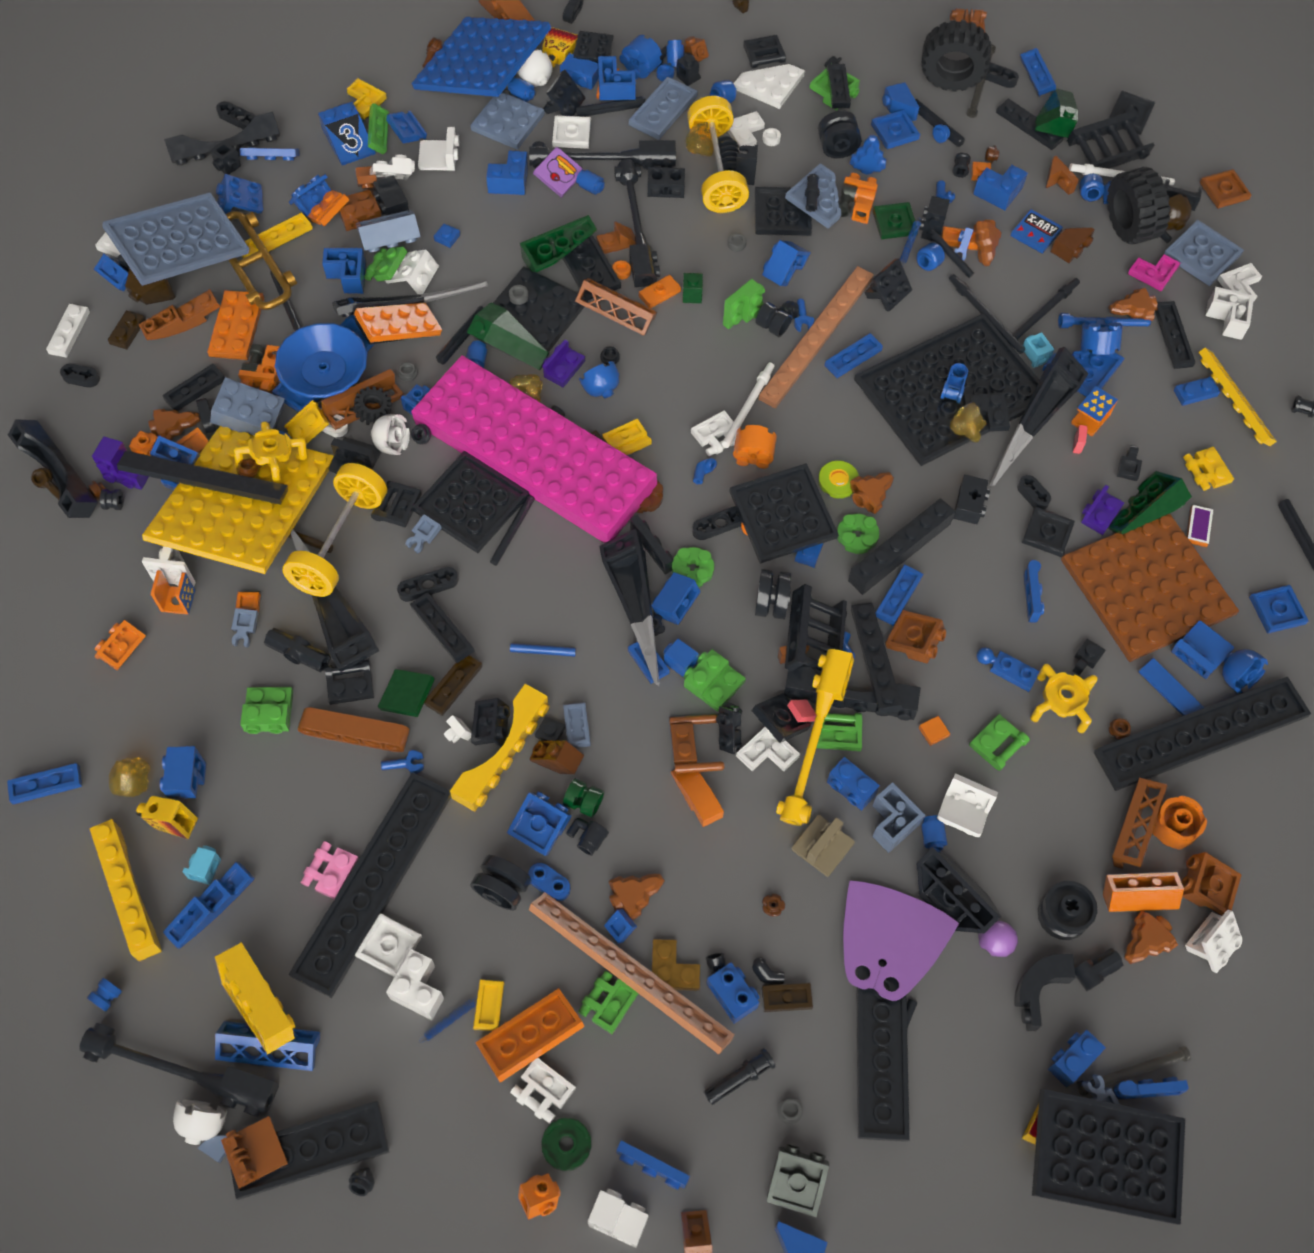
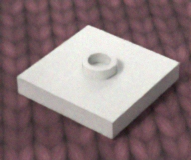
M555 116L552 146L589 149L591 117Z
M380 913L355 956L395 977L410 949L414 950L422 935Z

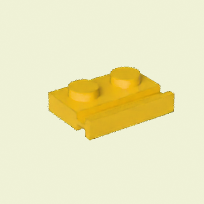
M312 400L287 422L284 427L288 430L287 433L292 439L304 438L307 444L327 427L329 422L318 407V403Z
M638 418L602 434V438L607 444L625 455L632 454L652 444V439L648 437Z

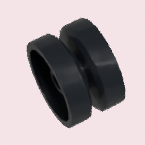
M835 111L823 117L819 122L818 132L823 152L828 157L833 159L845 158L860 148L862 139L857 119L853 113Z
M761 569L755 616L766 617L769 613L770 604H772L773 617L785 620L791 596V573L780 572L777 576L776 584H773L774 574L772 570Z
M487 855L481 864L483 873L475 875L470 883L471 888L482 898L501 908L511 911L516 910L521 901L519 893L526 892L532 881L531 877L515 864L495 855Z
M1062 881L1055 884L1041 899L1038 906V920L1042 928L1050 936L1059 940H1072L1080 937L1095 921L1098 913L1097 902L1093 893L1086 886L1075 881Z

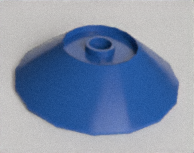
M316 323L299 328L285 338L276 352L274 367L279 381L291 392L307 398H327L343 393L358 382L366 369L367 351L362 339L351 329L335 323Z

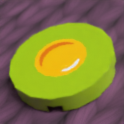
M832 461L821 468L818 484L824 493L830 494V497L843 499L853 494L850 488V481L858 477L859 474L850 463Z

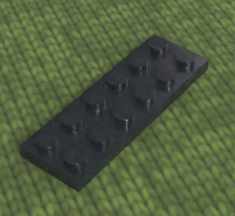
M374 1101L277 1131L276 1134L288 1164L241 1188H238L231 1169L235 1197L237 1200L390 1153L379 1102Z

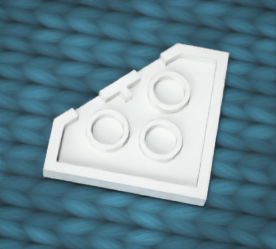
M791 64L743 72L734 82L737 91L780 109L804 77L805 70Z

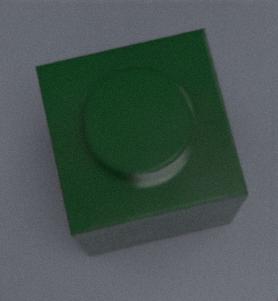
M684 273L683 303L702 304L703 273Z

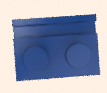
M408 111V113L387 114L386 121L402 143L419 141V138L426 139V131L411 111Z

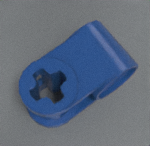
M956 363L951 366L941 399L949 398L956 400L957 403L961 402L968 375V369L964 364Z

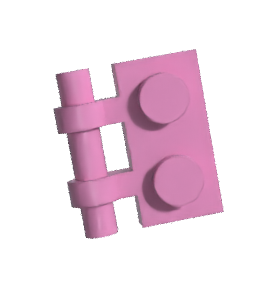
M324 841L320 849H316L315 857L311 865L304 870V877L300 883L309 887L312 880L318 882L314 888L317 892L335 899L358 862L359 857L338 847L334 855L328 854L332 845ZM324 861L328 865L322 874L318 872V869Z

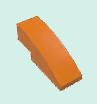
M675 770L671 771L691 811L695 812L702 827L723 818L724 810L699 772L675 774Z

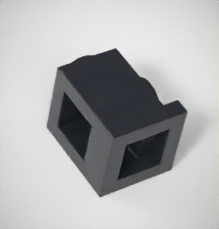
M690 54L677 60L676 77L687 86L701 79L699 63Z

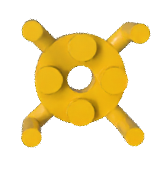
M264 421L261 423V431L255 433V437L252 440L251 438L249 439L248 445L234 448L236 468L238 463L244 460L243 454L250 453V456L258 465L270 464L272 482L281 484L278 462L289 460L292 447H298L299 459H307L306 440L304 438L290 439L287 434L283 435L279 433V430L270 429L269 423Z
M1044 664L1039 671L1037 679L1044 681L1046 677L1049 678L1043 690L1045 702L1036 706L1030 717L1031 721L1038 722L1042 714L1051 709L1060 717L1077 715L1081 719L1077 731L1084 733L1092 722V719L1084 709L1088 704L1090 691L1098 680L1097 676L1090 675L1082 679L1075 674L1072 676L1065 672L1056 674L1049 664ZM1068 690L1072 694V698H1065L1061 691Z

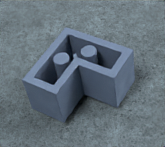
M893 782L876 796L873 807L885 820L876 827L872 837L889 853L920 826L925 817V814Z

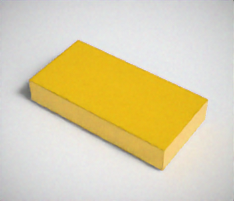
M480 979L474 1030L494 1031L499 1027L504 981Z

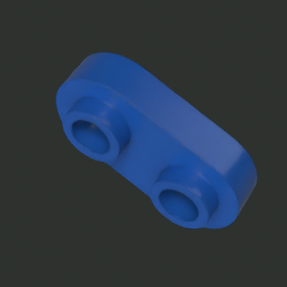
M536 863L530 867L528 875L532 880L530 884L542 893L546 892L556 901H563L569 896L570 883L565 877L544 863ZM538 871L544 873L542 877H537L535 874ZM557 884H561L563 888L561 890H555L554 886Z

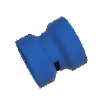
M102 978L98 983L97 991L91 992L87 999L107 1012L111 1007L110 1001L118 998L123 991L105 978Z

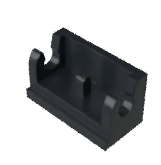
M742 145L739 147V150L747 151L748 153H737L735 172L745 177L747 185H754L758 145Z
M1166 179L1164 185H1166V192L1169 198L1182 194L1183 197L1186 195L1190 201L1191 210L1195 211L1201 199L1203 188L1199 187L1198 192L1195 193L1169 186L1170 179Z

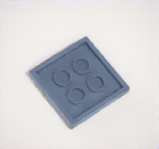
M502 92L499 97L493 96L472 122L471 131L518 150L545 115L544 109Z
M1197 220L1165 250L1164 254L1180 262L1181 268L1208 286H1211L1218 279L1219 275L1223 274L1242 255L1244 250Z

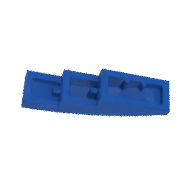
M236 862L220 880L215 879L200 897L195 896L163 933L177 949H180L217 918L255 878L241 863Z

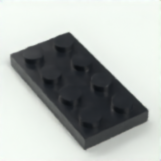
M593 235L562 258L579 289L583 281L588 278L614 291L621 289L619 278ZM585 289L583 296L588 298V300L593 299L592 292Z

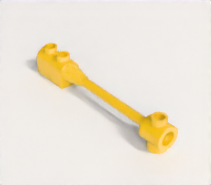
M829 649L826 655H820L818 666L822 667L821 675L816 674L813 680V687L817 688L816 717L794 795L787 796L785 802L779 801L776 813L781 815L780 820L785 823L802 826V823L808 824L810 820L812 806L808 805L807 801L803 798L824 719L829 713L833 701H843L854 663L853 654L850 652Z

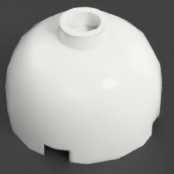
M535 50L517 74L521 79L532 84L534 87L543 86L552 75L551 60L546 52L543 53L541 50Z
M386 414L378 418L371 430V437L375 447L382 453L400 455L402 449L406 450L410 437V430L406 428L404 423L407 420L398 414Z
M183 1100L182 1104L180 1101H177L173 1115L174 1128L179 1135L185 1137L186 1143L199 1145L201 1140H209L221 1131L226 1119L227 1109L218 1106L217 1110H213L209 1106L210 1103L197 1100Z

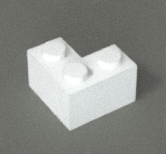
M1215 287L1208 300L1205 316L1224 320L1222 335L1242 340L1250 326L1254 295Z
M410 949L386 991L391 1000L430 1020H433L444 1000L440 991L426 985L435 968L432 959Z
M607 1189L606 1192L600 1190L588 1219L589 1227L637 1248L649 1216L644 1213L646 1209L633 1202L630 1206L626 1205L625 1201L621 1198L622 1195L614 1190Z

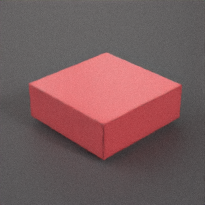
M1079 426L1074 436L1073 453L1080 454L1086 444L1087 426Z
M791 700L787 705L797 722L815 721L816 714L808 700Z

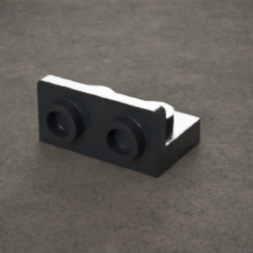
M499 698L475 701L471 735L472 744L476 746L495 743L500 747L503 746L508 737L507 725L510 716L509 706Z

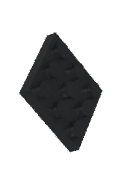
M755 187V234L811 236L812 219L807 213L785 199L786 193L791 189L790 187Z

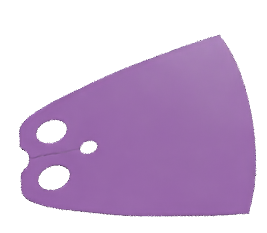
M850 881L843 931L844 965L848 981L861 989L874 988L881 997L891 1001L903 998L936 962L959 923L939 909L902 892L871 883ZM880 959H885L887 965L881 967L878 964V961ZM863 965L869 968L870 977L868 979L860 980L856 977L855 969L858 966ZM887 977L896 978L899 982L898 990L894 992L886 990L884 980Z

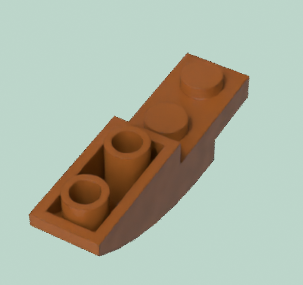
M209 289L177 309L174 305L169 306L140 323L139 326L147 340L166 338L201 325L207 321L206 315L221 306L214 293Z

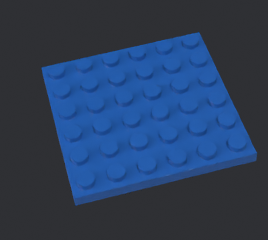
M465 17L451 36L444 42L442 49L435 53L430 62L417 75L416 79L412 82L413 88L415 90L499 97L550 31V23Z

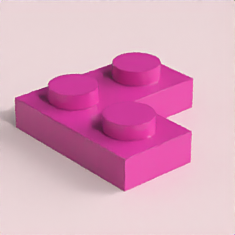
M1165 254L1156 266L1138 257L1130 268L1128 275L1162 292L1181 263Z

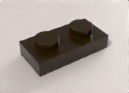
M126 310L107 339L109 344L127 350L141 329L139 324L146 320L144 315Z
M810 983L762 986L764 1012L813 1009Z

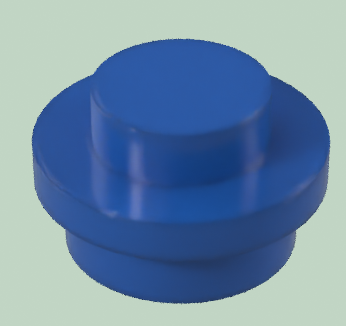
M942 124L936 125L933 129L934 139L938 143L947 141L950 136L949 128Z

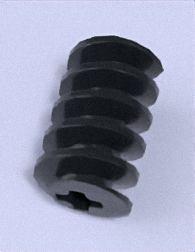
M730 136L720 137L718 144L723 170L735 171L739 145Z

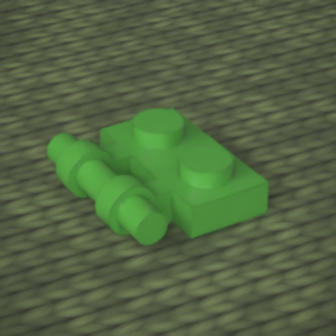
M403 246L392 247L388 250L381 248L373 257V263L368 265L364 278L367 281H371L373 277L377 281L391 280L407 254L406 249Z
M604 971L602 976L594 982V988L590 994L582 1000L581 1003L583 1005L578 1013L586 1017L590 1010L595 1011L596 1014L592 1018V1022L613 1035L639 993L620 979L617 980L614 986L610 985L609 981L613 976L609 972ZM606 992L608 995L602 1005L596 1002L601 993Z

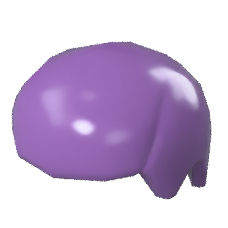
M998 920L986 933L978 934L980 947L994 957H1007L1015 951L1018 944L1016 931L1010 924Z

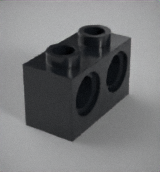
M648 167L647 197L684 198L685 168Z

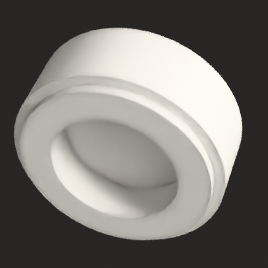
M768 128L763 132L762 140L768 146H775L780 142L781 133L775 128Z

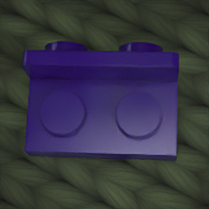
M564 340L556 346L554 353L543 362L544 378L564 388L585 362V356L569 348V341Z
M1105 485L1102 491L1098 489L1092 497L1093 504L1088 503L1082 512L1085 516L1081 523L1101 535H1104L1124 505L1123 501L1107 493L1108 485Z

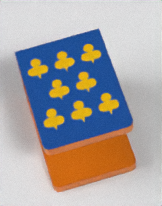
M1095 386L1078 406L1077 410L1079 413L1074 417L1071 424L1077 428L1080 425L1087 426V434L1094 436L1111 415L1118 399Z
M157 570L151 596L159 610L168 613L189 614L195 588L187 573L182 572L178 587H173L169 585L162 571ZM175 596L179 602V605L172 604V599Z

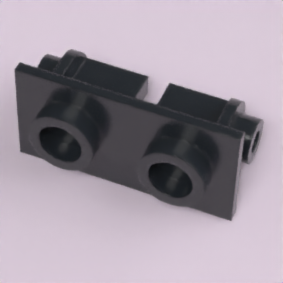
M719 706L720 750L735 754V751H739L742 746L741 730H735V727L741 726V710H739V706H730V709Z

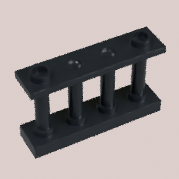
M1136 110L1074 129L1066 140L1069 146L1080 145L1088 162L1094 167L1106 169L1137 159H1145L1150 155L1151 150L1155 146L1154 143L1143 145L1133 125L1138 117ZM1119 130H1127L1136 147L1135 149L1128 151L1118 133ZM1108 134L1112 136L1120 154L1112 156L1102 137L1103 135ZM1088 140H1096L1105 157L1104 159L1096 160L1087 143Z
M807 584L800 586L792 592L785 669L793 671L802 665H807L822 671V667L818 666L819 661L806 655V645L825 653L829 649L843 651L847 601L843 600L833 607L817 601L811 596L812 586ZM810 607L829 614V625L811 618L809 615ZM808 626L827 633L828 644L808 637Z

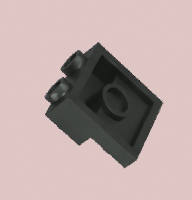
M786 1144L785 1148L779 1147L766 1202L817 1217L829 1170V1161L825 1160V1155L811 1151L810 1155L800 1153L801 1149L795 1145Z

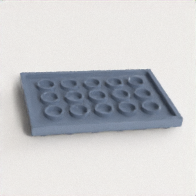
M211 193L103 222V229L142 286L249 253V247Z

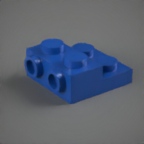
M540 791L536 794L529 792L507 833L541 854L548 856L572 815L567 813L569 808L559 802L556 805L548 801L550 797Z

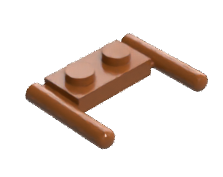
M716 714L669 717L675 774L724 770L725 764L722 761L697 763L693 725L717 723Z

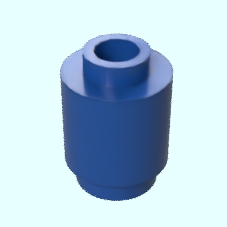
M669 40L666 46L667 64L677 67V60L684 56V44H682V40Z
M515 77L508 84V90L512 95L525 102L533 99L535 90L532 84Z
M581 170L577 175L576 183L586 191L596 195L604 189V179L589 170Z
M473 341L468 346L466 358L484 368L487 356L486 345L481 341Z
M937 815L925 817L921 824L924 847L929 848V850L932 847L939 851L943 850V847L947 845L945 824L937 819Z

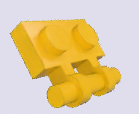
M1215 447L1196 452L1194 455L1195 459H1193L1191 454L1183 457L1186 462V468L1193 473L1196 484L1200 485L1203 491L1211 487L1209 482L1213 488L1230 484L1234 480Z

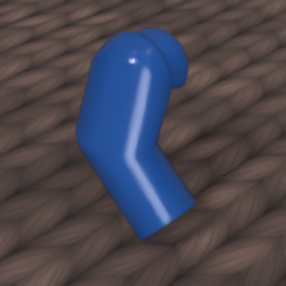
M942 180L936 183V196L948 199L952 203L955 199V193H952V191L946 192V183Z

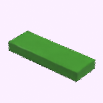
M372 103L369 113L367 147L384 155L387 151L388 122L386 118L389 111Z

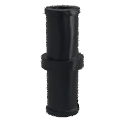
M816 174L807 176L805 209L808 212H815L818 207L817 199L820 195V190L818 189L819 176Z

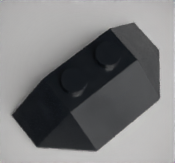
M932 847L916 863L919 896L927 904L939 909L957 921L959 924L955 931L984 934L1002 917L984 890L954 860L935 847Z

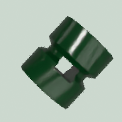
M574 778L565 793L563 805L573 810L579 808L580 813L593 818L602 803L605 791L595 786L589 788L586 782Z

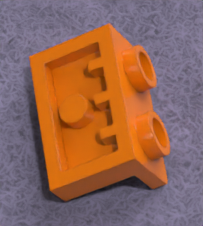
M123 620L121 624L116 623L108 632L111 636L107 641L102 639L94 649L97 651L95 654L96 659L100 658L117 671L146 637L145 634L126 620Z

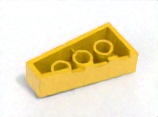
M241 942L215 956L222 986L266 1053L269 1054L295 1039L293 1019L289 1014L285 1015L283 1012V1006L277 996L274 997L268 982L262 977L243 943Z

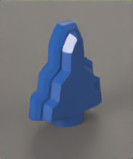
M870 135L864 141L863 147L858 148L856 154H852L850 164L853 168L859 169L866 175L886 169V159L883 158V151L879 149L880 142L877 136Z

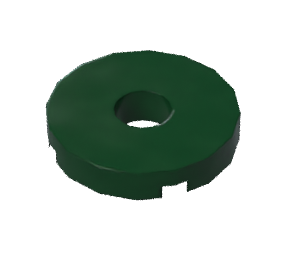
M560 1118L552 1122L544 1131L541 1141L542 1153L546 1162L553 1168L561 1171H572L582 1166L589 1158L592 1148L591 1136L586 1126L579 1120L571 1118ZM565 1137L571 1138L574 1142L573 1148L570 1151L561 1150L559 1147L561 1139Z

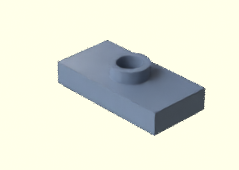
M586 704L563 705L567 742L575 748L591 746Z

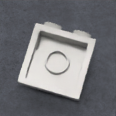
M395 155L389 163L386 161H376V164L373 163L370 168V175H376V178H387L394 175L396 179L407 180L412 175V172H414L415 162L407 159L406 155Z

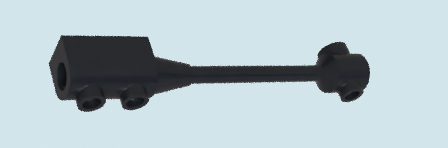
M639 140V148L622 151L621 153L564 152L572 160L622 161L630 159L635 164L643 166L646 170H648V167L661 166L662 168L676 166V140ZM537 141L532 144V147H529L530 166H533L535 169L551 153L544 142Z
M625 159L619 162L618 166H614V175L616 182L620 181L622 185L627 186L635 229V245L629 246V260L634 288L646 287L654 284L657 281V277H660L659 265H654L658 261L657 251H652L643 234L634 184L637 183L638 177H641V167L636 166L633 160Z
M96 1023L94 1028L90 1027L87 1029L80 1042L79 1049L84 1053L83 1058L97 1063L99 1058L106 1059L111 1054L195 1081L222 1099L221 1105L235 1109L237 1104L244 1106V1112L258 1117L260 1112L267 1113L279 1088V1085L272 1080L227 1066L224 1075L204 1071L199 1072L116 1044V1037L113 1035L115 1030Z

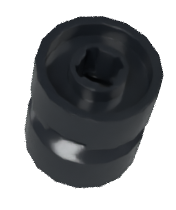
M770 302L762 306L756 317L757 325L765 329L769 328V332L777 337H781L786 332L792 321L791 314L784 310L779 311V308Z

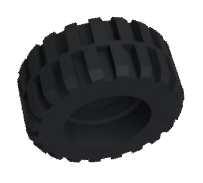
M951 20L950 23L944 22L940 24V27L936 26L928 33L923 44L921 67L926 79L930 83L933 82V85L937 88L942 87L941 89L946 91L947 89L952 91L961 89L963 91L967 90V87H974L977 85V82L980 83L989 71L991 58L990 37L986 32L984 33V29L980 26L976 27L975 23H967L966 20H961V22ZM950 52H961L969 57L962 60H952L943 55Z
M1140 167L1118 173L1111 180L1108 187L1107 207L1110 213V221L1113 224L1112 227L1116 230L1117 236L1128 244H1138L1160 237L1167 229V223L1170 221V200L1166 192V185L1163 184V179L1152 168Z

